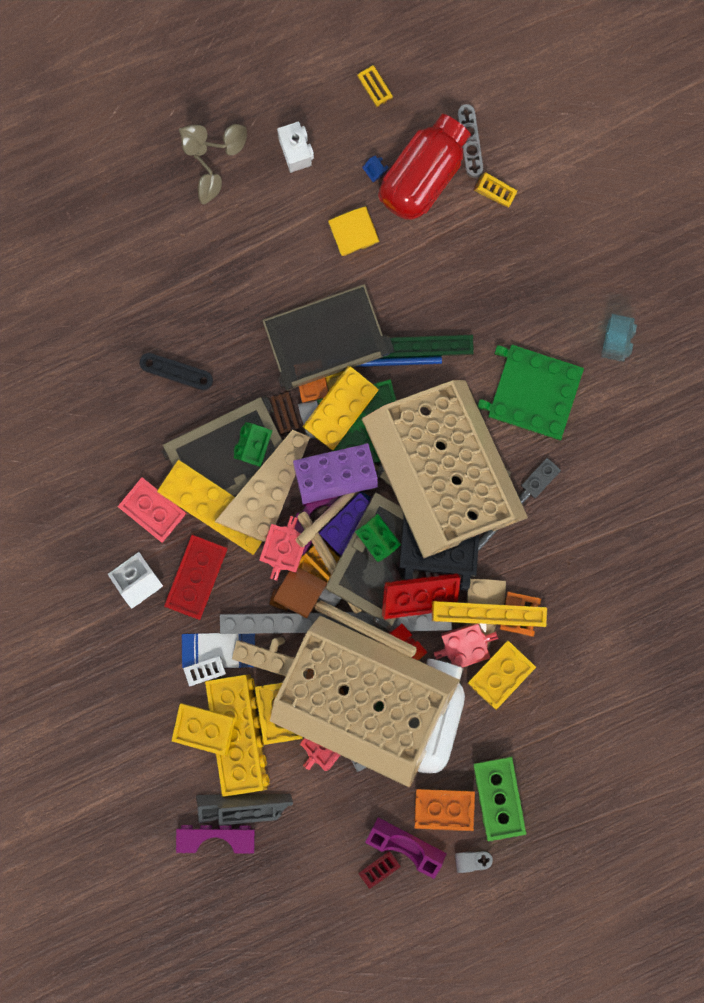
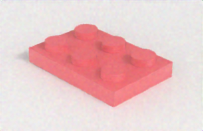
M142 477L119 504L118 508L163 543L187 513L159 494L158 490Z

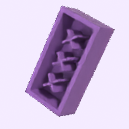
M369 444L293 461L303 504L378 487Z

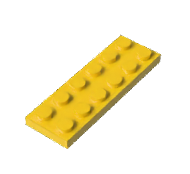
M180 460L176 462L157 492L254 555L262 541L215 523V520L235 497Z

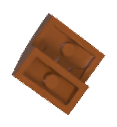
M298 567L297 573L289 571L273 601L308 618L324 591L327 582Z

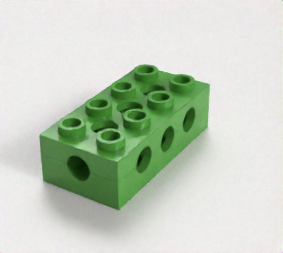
M512 757L473 764L486 840L493 841L526 835ZM494 774H498L501 778V782L498 785L491 783V777ZM501 793L504 796V802L498 805L495 803L494 797L496 794ZM501 813H506L508 816V820L504 824L498 822V816Z

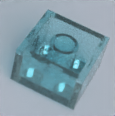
M611 315L607 324L602 358L624 362L630 356L633 349V343L630 341L635 336L637 324H634L635 318Z

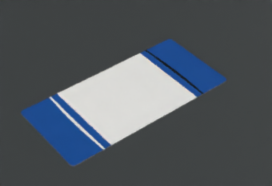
M255 633L182 634V668L218 656L221 657L224 668L255 667L232 660L236 641L240 640L255 645ZM212 662L213 668H217L216 662Z

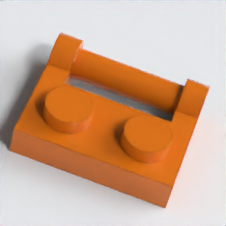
M507 592L505 605L525 606V602L531 603L530 607H538L541 604L540 598ZM514 625L500 626V630L534 637L535 631H533V626H526V629Z

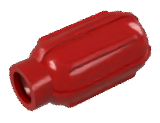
M441 114L432 127L418 130L383 178L378 194L383 205L393 214L405 220H413L426 214L461 166L464 152L463 146L470 138V132L461 123L446 114Z

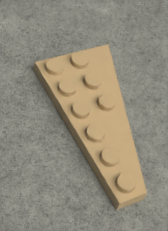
M292 430L215 520V523L265 543L271 524L276 525L295 477L293 461L302 459L310 437Z

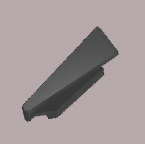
M237 794L224 797L222 795L196 796L199 823L218 819L219 826L278 820L282 816V812L288 806L293 805L291 794Z

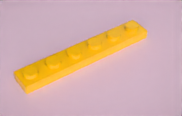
M432 602V621L546 627L547 607Z

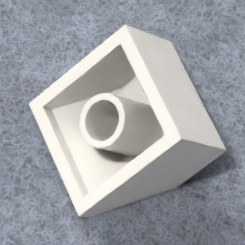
M139 552L108 573V576L131 609L163 587Z

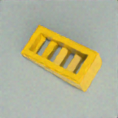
M486 172L481 174L474 188V191L508 208L517 193L516 189ZM485 181H488L486 188H483ZM494 184L495 187H494L493 191L490 192L489 190H490L491 186ZM499 188H502L500 195L497 196ZM506 191H508L509 194H508L506 200H504L503 197H504Z

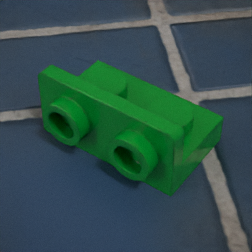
M245 422L240 430L239 442L234 448V459L261 467L273 430Z
M379 514L372 517L365 525L355 531L377 562L391 555L401 545Z

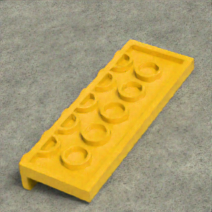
M241 675L205 681L209 711L235 717L227 756L216 754L222 797L268 790L270 781L268 774L265 773L267 761L266 756L262 753L264 742L263 737L259 733L261 723L256 713L258 704L257 698L254 697L253 693L255 689L254 679L251 678V675Z

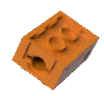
M416 789L414 828L474 831L475 792Z

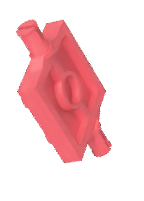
M290 516L287 527L271 524L259 560L273 567L270 579L274 578V580L278 581L281 570L297 573L305 546H299L295 540L301 534L294 529L298 519L296 517Z
M475 623L442 633L444 649L434 652L436 660L447 656L453 665L462 668L490 659L488 642L497 640V633L495 631L485 635L480 629L479 624Z
M306 738L300 743L309 756L308 760L303 764L307 770H310L313 764L317 763L324 771H328L340 757V754Z

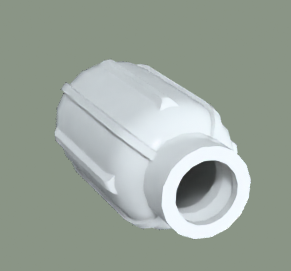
M427 659V665L460 680L463 671L462 667L434 659ZM460 683L444 716H440L425 748L426 754L418 772L437 773L448 763L464 706L465 694ZM412 718L409 722L410 727L413 729L419 727L420 720Z

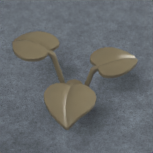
M240 124L229 126L223 136L224 144L206 142L207 130L201 125H189L179 128L184 153L190 156L194 155V158L208 171V174L201 176L198 183V197L201 204L208 203L218 195L221 190L222 180L220 175L213 174V171L200 158V155L206 153L207 146L225 148L228 155L237 154L242 150L247 139V129L245 126Z

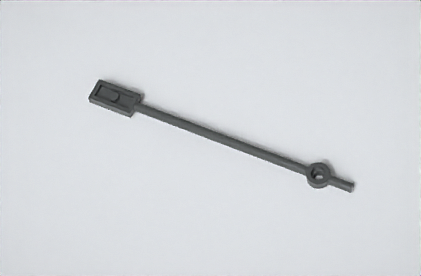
M548 458L521 485L524 489V492L519 496L522 504L530 495L535 499L560 473L561 470ZM491 529L485 532L479 539L478 551L498 530L492 531Z

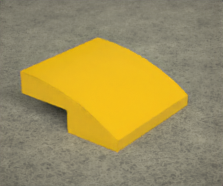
M366 206L328 221L341 256H346L354 251L365 249L380 242Z

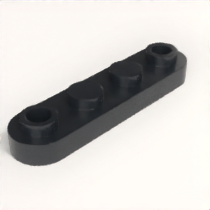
M146 353L140 358L139 364L144 372L202 391L210 389L213 385L212 375L207 371L152 353ZM149 360L153 361V365L150 367L146 366V362ZM206 378L207 383L201 384L200 380Z

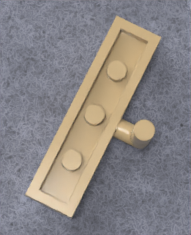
M283 637L274 638L271 642L270 650L238 640L236 641L232 660L283 676L287 675L295 658L277 652L278 646L285 643ZM307 669V670L305 671V673H304V677H305V678H306L308 669Z

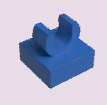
M373 156L362 167L372 182L379 180L388 169V166L383 167L380 163L383 160L381 157Z

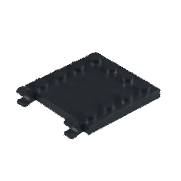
M469 511L467 513L469 519H477L475 512ZM403 513L399 569H404L403 580L413 579V570L441 574L458 573L461 576L460 590L468 591L470 589V577H476L479 534L461 541L455 547L423 558Z

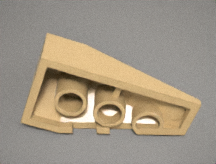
M470 579L467 603L504 605L506 581ZM479 624L480 629L485 635L495 631L496 625Z

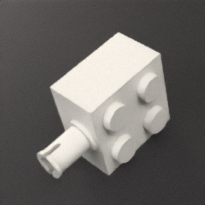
M298 121L277 128L278 139L290 173L312 166L311 160L314 159V153L311 144L306 143L308 136L305 127H301Z

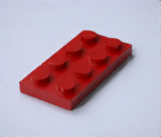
M191 535L164 607L201 620L228 548Z
M457 573L386 582L382 617L384 619L429 614L432 613V602L458 603L461 577Z

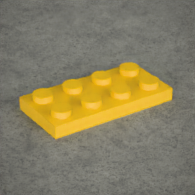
M348 366L302 427L330 450H334L379 389L351 366Z

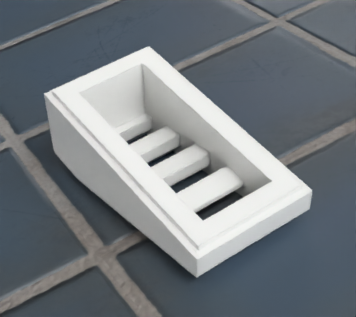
M220 656L183 668L189 687L226 674ZM212 662H216L219 671L216 674ZM206 664H208L212 675L210 676L207 674ZM198 667H201L204 678L200 677ZM194 669L197 680L193 681L190 670Z

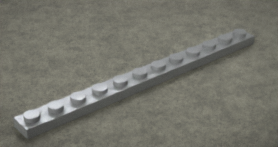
M320 612L310 613L308 618L298 613L220 614V634L307 633L319 616L355 632L358 631ZM346 612L382 631H393L402 623L409 631L452 630L451 622L432 621V613L399 617L395 619L391 626L366 612H359L357 614Z

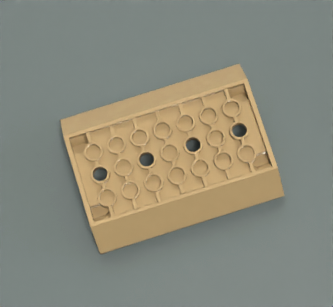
M452 380L392 402L362 418L423 558L455 547L461 541L491 529L496 531L528 518L465 380ZM420 408H428L430 415H423L420 412ZM436 442H443L446 447L445 450H439L436 447ZM453 476L461 479L460 485L453 484L451 480ZM469 511L475 512L477 519H469L467 513Z
M319 616L308 630L275 698L270 722L410 787L426 754L425 748L440 716H444L460 680ZM307 669L314 670V677L312 679L304 677ZM343 685L349 687V693L345 696L339 693V689ZM383 702V711L376 712L374 710L375 703ZM418 718L420 720L419 727L411 728L409 725L410 720Z

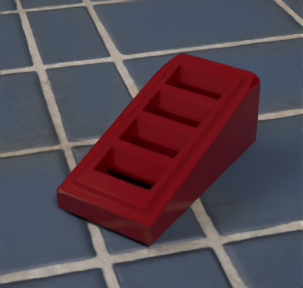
M389 850L358 874L367 887L371 889L401 866ZM388 858L394 867L390 869L384 859ZM380 862L383 864L387 872L384 873L381 870V868L378 865ZM373 867H375L381 875L379 878L373 872ZM366 872H369L371 874V876L374 879L373 882L369 880V878L365 874Z

